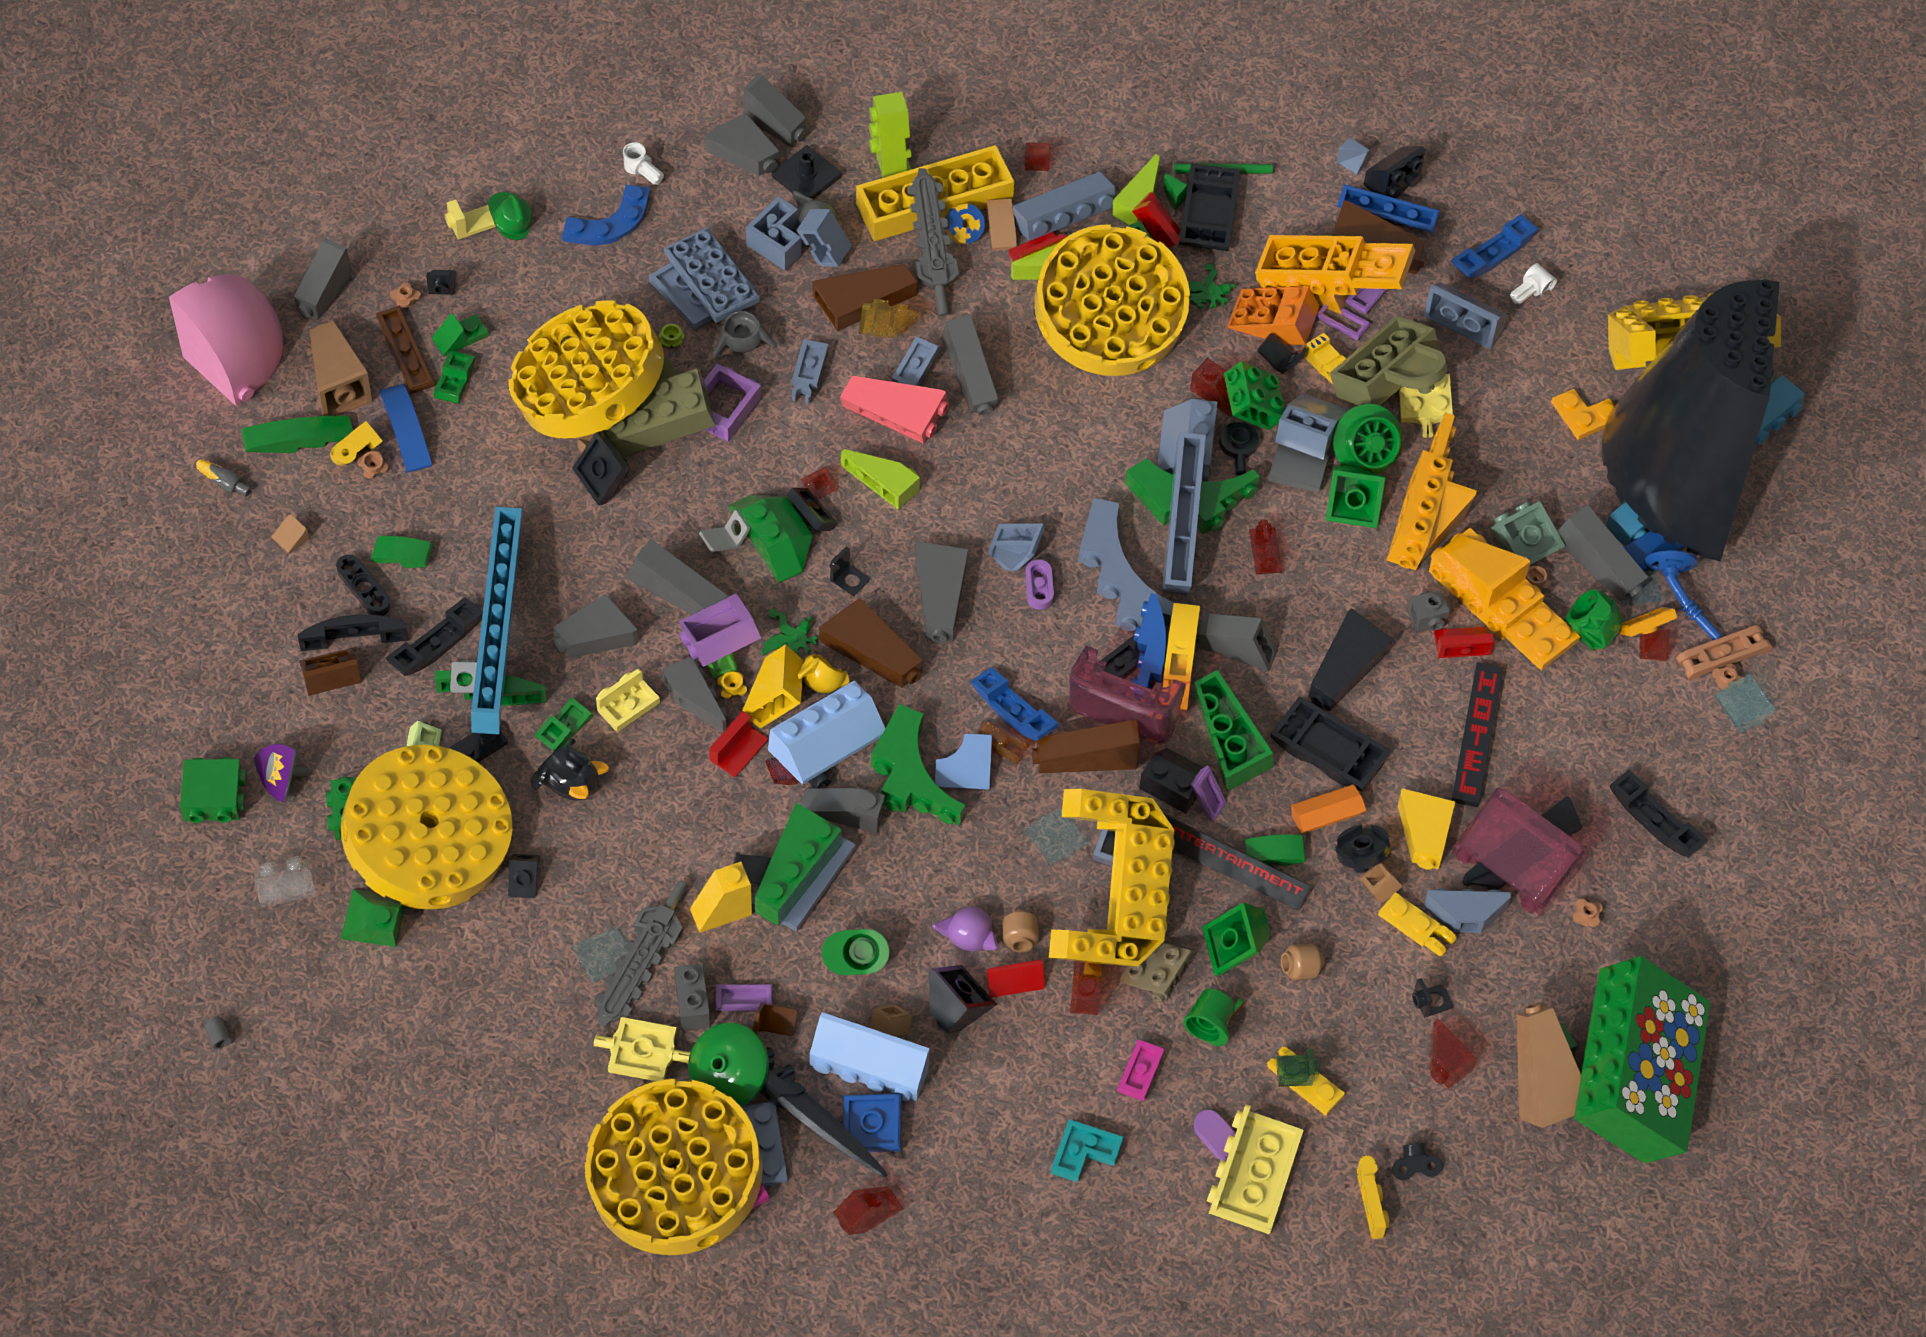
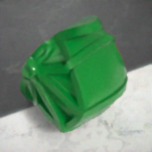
M1592 589L1576 599L1564 621L1569 624L1573 631L1580 635V641L1594 651V649H1605L1609 646L1621 628L1622 615L1616 605V601L1603 591Z

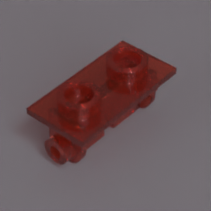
M1260 520L1256 529H1249L1256 575L1282 573L1275 528H1272L1267 520Z

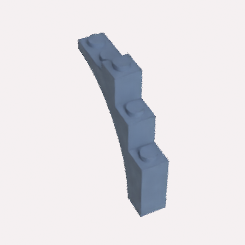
M1093 498L1079 549L1078 562L1091 568L1102 567L1098 579L1097 593L1102 594L1107 599L1120 598L1116 625L1121 626L1122 629L1127 631H1134L1137 626H1142L1144 619L1141 616L1144 601H1149L1150 594L1153 593L1156 594L1160 603L1165 627L1170 628L1173 602L1161 597L1148 587L1132 570L1123 554L1117 530L1119 503Z

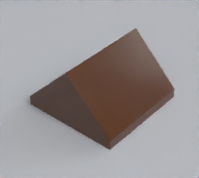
M352 648L299 661L308 696L361 683L357 659Z

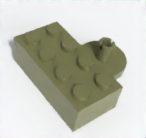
M1396 316L1330 372L1336 397L1356 405H1381L1402 386L1418 389L1421 394L1432 392L1431 389L1434 390L1435 388L1434 384L1445 376L1448 367L1445 356L1440 351L1435 328Z
M664 356L661 375L649 396L632 415L625 417L606 430L607 436L622 457L716 426L707 387L698 369L696 368L677 375L671 360Z

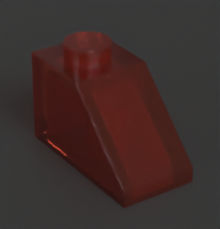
M1207 358L1192 373L1190 391L1204 400L1217 402V408L1231 417L1232 410L1224 373L1227 370Z
M1074 961L1070 1013L1098 1015L1102 964Z
M1437 1019L1433 1023L1430 1036L1429 1069L1431 1070L1432 1078L1438 1084L1443 1083L1450 1089L1473 1071L1477 1058Z
M888 1186L854 1190L833 1213L839 1220L841 1228L849 1235L869 1231L904 1208Z

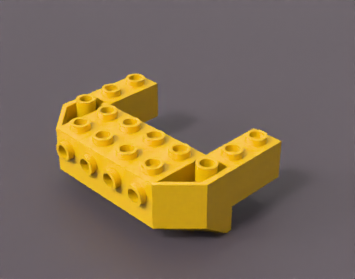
M1709 293L1707 297L1698 298L1695 295H1687L1683 297V300L1661 298L1655 303L1643 300L1635 301L1634 305L1624 306L1608 314V344L1614 368L1621 370L1646 367V361H1653L1702 303L1713 293ZM1778 314L1775 335L1768 337L1770 343L1774 344V347H1781V317Z
M1064 789L1062 817L1097 822V829L1115 831L1107 930L1088 929V932L1051 930L1049 958L1117 966H1139L1165 939L1167 931V906L1170 901L1169 882L1172 875L1171 859L1175 844L1173 838L1174 829L1153 798L1087 789Z

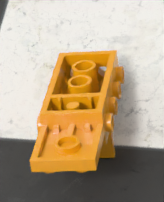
M1269 235L1255 274L1261 288L1309 286L1320 306L1327 305L1329 310L1342 314L1341 308L1345 307V300L1349 295H1357L1359 288L1402 289L1415 254V248L1413 244L1365 243L1363 236Z
M1446 412L1434 435L1429 452L1422 451L1411 475L1386 559L1387 561L1399 564L1403 568L1416 570L1419 563L1463 522L1477 492L1471 488L1451 482L1454 471L1450 470L1453 460L1447 457L1450 451L1448 446L1454 437L1456 427L1452 426L1455 415Z
M1471 528L1463 533H1457L1450 540L1449 544L1445 547H1438L1432 553L1429 572L1485 623L1492 632L1502 640L1507 638L1541 671L1579 642L1580 635L1573 631L1565 621L1543 602L1544 595L1541 590L1526 579L1531 562L1526 557L1489 545L1482 535L1477 534Z

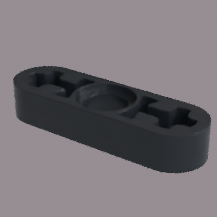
M344 555L340 557L336 567L342 581L370 615H386L390 610V600L385 591L356 556ZM345 565L353 566L354 573L356 574L354 577L349 569L344 568ZM361 582L371 584L370 588L365 591L358 590L356 586ZM373 594L377 602H382V607L373 605V600L371 598Z

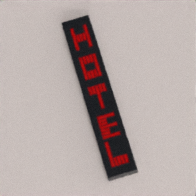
M1479 662L1476 664L1451 799L1455 803L1478 807L1503 667Z

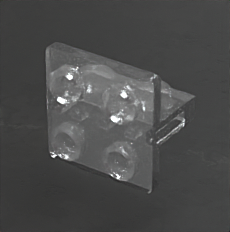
M302 856L287 858L286 863L275 865V862L262 863L258 865V869L253 870L261 908L316 896L309 859H303Z

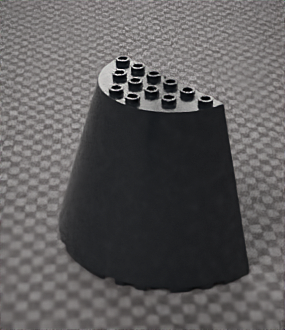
M1768 279L1741 281L1722 287L1711 294L1617 401L1610 412L1603 432L1601 451L1603 466L1607 467V479L1616 488L1615 494L1620 502L1625 501L1638 515L1637 520L1653 533L1662 535L1668 543L1674 545L1676 541L1687 546V552L1716 561H1721L1770 397L1774 344L1770 343L1768 337L1774 336L1776 331L1780 282Z

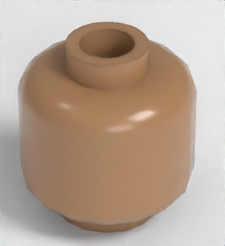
M1023 909L1014 910L1005 916L1002 922L1005 945L1015 952H1027L1032 949L1039 941L1037 917Z
M1312 943L1292 944L1286 948L1281 956V968L1292 980L1314 979L1319 975L1321 968L1324 967V956Z

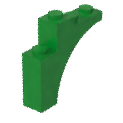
M1146 458L1126 470L1125 484L1164 526L1169 523L1173 474L1162 470ZM1254 469L1227 480L1201 481L1197 528L1203 535L1210 530L1213 532L1217 531L1224 523L1225 511H1231L1243 498L1250 499L1257 493L1260 476Z
M899 704L871 753V767L881 775H890L881 790V794L885 795V807L894 812L900 810L906 813L909 806L913 805L920 813L926 814L929 812L938 816L946 824L955 823L960 825L965 816V804L947 795L934 783L928 775L919 754L918 739L923 728L924 714Z

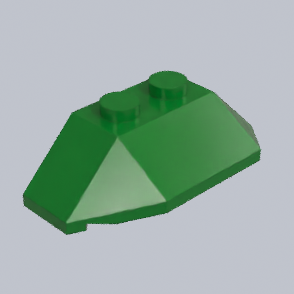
M751 494L729 505L732 513L734 510H739L749 524L750 530L747 535L779 584L803 572L813 535L787 497Z

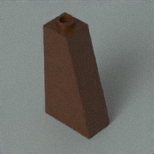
M1343 201L1332 236H1363L1365 243L1413 244L1415 254L1408 273L1417 274L1418 267H1424L1427 252H1423L1425 241L1349 201Z
M905 264L815 280L812 282V296L838 332L916 296L919 283L913 271L910 272Z
M861 598L819 627V640L824 645L901 688L908 683H916L922 675L923 660Z
M1128 720L1044 736L1037 741V748H1032L1033 764H1038L1039 774L1135 770L1139 751L1137 720Z

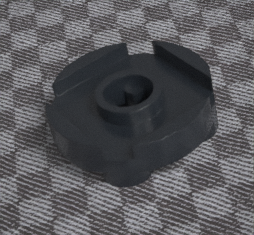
M1362 825L1346 829L1338 836L1337 846H1335L1339 862L1346 867L1353 868L1357 873L1367 872L1370 867L1380 864L1392 855L1388 833L1376 825H1371V829H1362Z

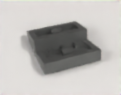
M1278 444L1268 481L1319 493L1331 449L1328 450L1324 459H1320Z

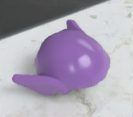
M963 907L954 916L932 924L933 929L943 936L949 937L951 942L962 950L979 951L984 949L988 951L999 948L995 933L992 931V919L979 907Z

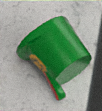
M1205 989L1184 1017L1183 1025L1192 1036L1214 1046H1224L1229 1040L1227 1027L1230 1019L1243 1006L1244 1000L1239 997L1236 1004H1234L1233 1000L1225 993L1216 989Z

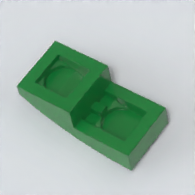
M450 351L442 366V376L434 389V398L459 404L472 372L475 356Z
M377 536L371 559L375 563L381 564L400 563L405 568L427 567L433 545L431 542L415 538Z
M571 697L555 717L551 715L534 736L551 750L556 751L561 746H564L594 715Z
M1270 835L1245 839L1246 854L1267 864L1277 863L1279 866H1288L1306 862L1304 837L1302 835Z

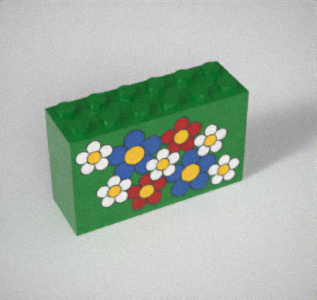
M1643 956L1600 968L1574 1120L1644 1163L1687 1153L1710 1001Z

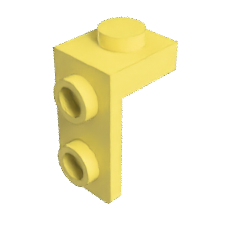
M456 200L447 202L448 213L445 214V220L448 227L453 229L457 239L496 227L488 205L462 213Z

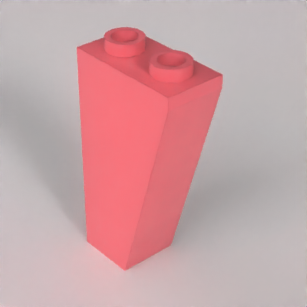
M858 376L850 378L840 396L843 407L923 444L927 438L933 437L937 429L936 423L939 417H943L949 408L947 394L943 390Z

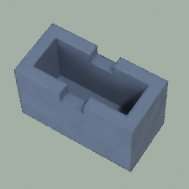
M810 209L797 229L805 245H811L812 250L810 253L820 266L839 267L852 246L830 209Z

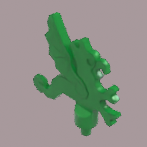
M1208 263L1204 268L1207 272H1211L1205 277L1204 284L1194 280L1188 282L1190 291L1189 302L1197 305L1198 308H1204V305H1201V303L1206 304L1209 301L1211 302L1209 308L1212 309L1213 307L1217 308L1215 302L1219 301L1224 307L1225 303H1228V299L1221 296L1231 293V289L1235 288V284L1229 285L1224 283L1216 286L1214 283V279L1217 276L1216 269L1212 264Z
M776 609L769 611V617L779 618V629L782 634L770 636L769 640L764 642V648L761 651L762 656L781 648L785 644L795 653H799L798 649L803 648L805 649V654L808 655V651H811V648L807 647L806 643L817 645L815 642L817 640L816 636L806 637L811 628V617H807L805 621L802 620L795 629L787 624L786 615L782 612H778Z

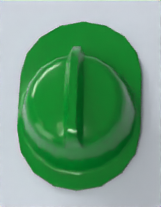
M499 192L492 195L488 201V207L498 232L511 240L526 238L532 224V210L529 204L524 199L509 192Z
M842 930L833 933L826 939L822 946L821 955L823 963L835 974H870L884 967L889 957V946L883 935L875 930Z

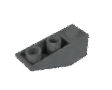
M692 657L662 669L663 682L673 701L723 733L726 730V722L729 721V717L725 708L718 706L716 702L717 695L712 685L707 686L705 682L706 675L702 666L696 665Z

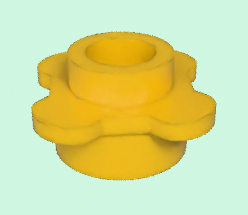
M727 672L717 680L718 685L722 688L721 696L724 699H730L735 695L743 696L747 693V687L743 685V675L739 672Z

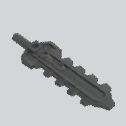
M919 168L918 175L913 180V185L907 187L908 195H914L915 203L910 204L911 212L917 214V221L912 223L913 229L919 231L920 238L915 240L916 248H922L923 254L915 262L916 274L919 282L931 287V290L935 289L939 316H947L949 312L945 288L958 277V265L956 258H953V255L946 251V246H949L951 243L950 236L944 235L943 229L948 227L947 219L941 217V211L945 210V202L938 198V194L943 191L942 183H937L928 174L926 168Z
M683 881L677 882L664 906L660 904L655 907H644L638 914L633 924L635 928L634 933L638 936L634 942L628 941L624 946L628 953L624 959H617L614 967L618 969L615 976H607L604 984L608 986L605 993H598L594 998V1001L598 1004V1025L606 1027L609 1023L619 1020L622 1016L629 1017L632 1012V1008L629 1006L631 1000H639L642 995L639 986L642 982L649 983L652 974L649 972L651 965L658 966L662 959L658 954L661 948L668 949L670 945L674 946L681 935L683 927L676 917L674 909L688 887Z

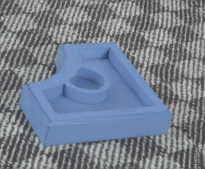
M964 734L962 745L956 753L947 758L936 760L935 784L939 788L989 790L992 735Z

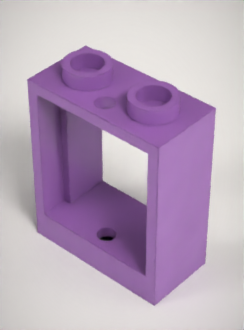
M716 364L704 380L708 394L718 381L746 394L728 419L713 412L716 426L705 429L729 442L760 401L761 385L751 378H745L737 374L729 367L725 368Z
M737 594L679 621L682 628L679 636L685 648L687 647L693 660L698 658L703 667L761 639L752 616Z

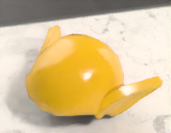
M816 654L808 655L805 658V662L797 674L799 679L804 678L806 685L817 693H831L850 683L847 671L842 672V669H835L821 655Z

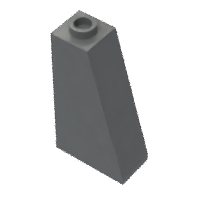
M968 315L946 321L941 341L970 413L987 414L996 406L998 397L972 317Z
M1588 504L1569 517L1557 531L1565 544L1564 549L1618 599L1622 600L1628 595L1633 598L1644 589L1642 584L1648 576Z
M652 539L648 541L636 556L626 576V579L691 615L728 597V595Z
M916 541L915 564L926 638H931L935 642H953L968 562V549Z

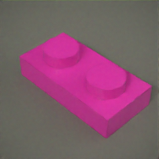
M1138 1039L1117 1092L1144 1101L1163 1057L1164 1049Z

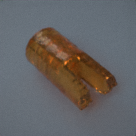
M990 720L984 723L978 733L992 735L991 749L1015 764H1018L1021 759L1017 754L1006 749L1008 744L1011 742L1025 751L1030 746L1027 742Z

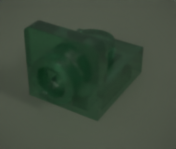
M1313 1048L1306 1049L1305 1055L1277 1056L1278 1087L1313 1085L1315 1075H1319V1059L1314 1058Z

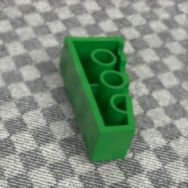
M1216 670L1194 682L1195 698L1226 791L1242 785L1273 768V752L1219 671Z
M796 802L755 896V912L779 927L842 846V829Z

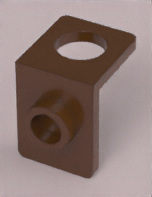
M761 1002L755 1013L753 1031L757 1034L760 1031L793 1036L798 1010L796 1008Z

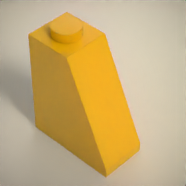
M786 644L765 657L742 710L751 716V721L759 728L766 726L801 704L802 679H799L797 674L801 670L803 659Z
M1402 788L1398 809L1411 861L1423 869H1439L1455 801Z
M742 862L715 870L690 907L699 933L752 915L751 884Z

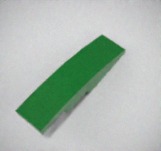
M316 416L279 420L242 428L241 433L245 452L290 454L297 452L298 448H321L325 446L326 442H340L353 429L350 416Z
M451 670L435 671L437 693L451 692ZM462 673L458 676L457 683L462 687H466L472 683L473 677L469 673ZM506 675L502 706L546 703L545 685ZM464 693V699H473V693Z

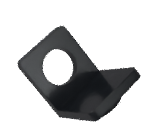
M431 270V272L426 273L429 294L454 295L455 270Z
M1273 333L1269 334L1257 349L1280 373L1296 366L1308 350L1306 347H1303L1292 353Z
M847 546L832 559L829 565L830 581L852 596H855L869 581V577L850 565V548ZM848 575H856L860 582L855 587H849L844 583V579Z
M735 852L733 864L742 862L750 883L761 884L771 858Z
M512 854L509 860V897H536L537 866L540 861V855Z
M1422 978L1417 979L1412 999L1417 1009L1420 1008L1424 1018L1453 1008L1443 985L1427 989ZM1437 993L1441 995L1444 1000L1443 1004L1440 1007H1432L1430 994Z

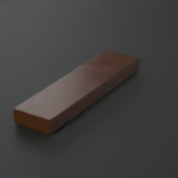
M397 306L376 313V318L410 394L434 387L435 382L401 307Z

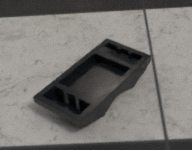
M1191 163L1179 245L1229 251L1240 175L1239 169Z
M1301 696L1297 698L1270 734V737L1290 755L1301 761L1311 763L1321 769L1330 779L1347 787L1354 784L1356 789L1361 792L1391 753V750Z

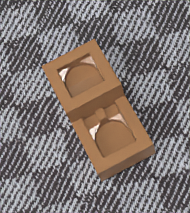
M1012 199L987 200L986 208L992 251L1009 250L1016 247Z

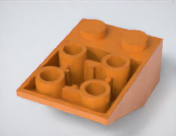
M1309 286L1241 289L1227 328L1264 339L1273 333L1285 345H1306L1320 306Z

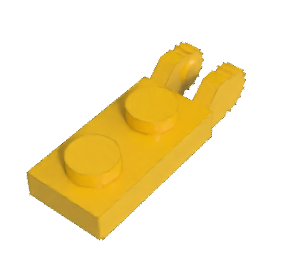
M1396 892L1379 910L1378 915L1421 946H1426L1439 956H1443L1446 948L1437 939L1431 937L1433 934H1436L1448 944H1453L1456 940V936L1452 931L1440 925V923Z
M1282 1046L1278 1054L1283 1060L1293 1066L1292 1069L1288 1072L1286 1067L1274 1058L1267 1062L1268 1068L1282 1078V1082L1327 1116L1344 1098L1345 1093L1304 1060H1299L1293 1051Z
M1365 1155L1360 1158L1358 1163L1357 1177L1371 1237L1373 1239H1380L1384 1237L1386 1228H1389V1216L1386 1210H1382L1381 1206L1383 1192L1381 1185H1376L1375 1174L1378 1171L1375 1158L1373 1159Z

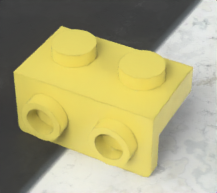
M636 669L632 673H626L619 682L611 687L604 688L596 697L597 711L616 732H619L660 703V697L643 680L642 671Z

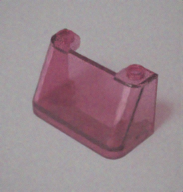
M1086 645L1071 669L1069 678L1070 708L1077 714L1106 725L1137 720L1140 738L1154 744L1168 742L1175 730L1186 684L1174 679L1168 687H1161L1162 684L1157 682L1151 690L1104 672L1106 662L1101 661L1099 663L1097 660L1098 650Z
M1497 788L1491 794L1455 843L1452 850L1457 860L1461 863L1474 864L1476 861H1479L1520 892L1519 898L1522 908L1531 914L1535 912L1539 916L1545 912L1580 871L1585 851L1579 843L1503 788Z

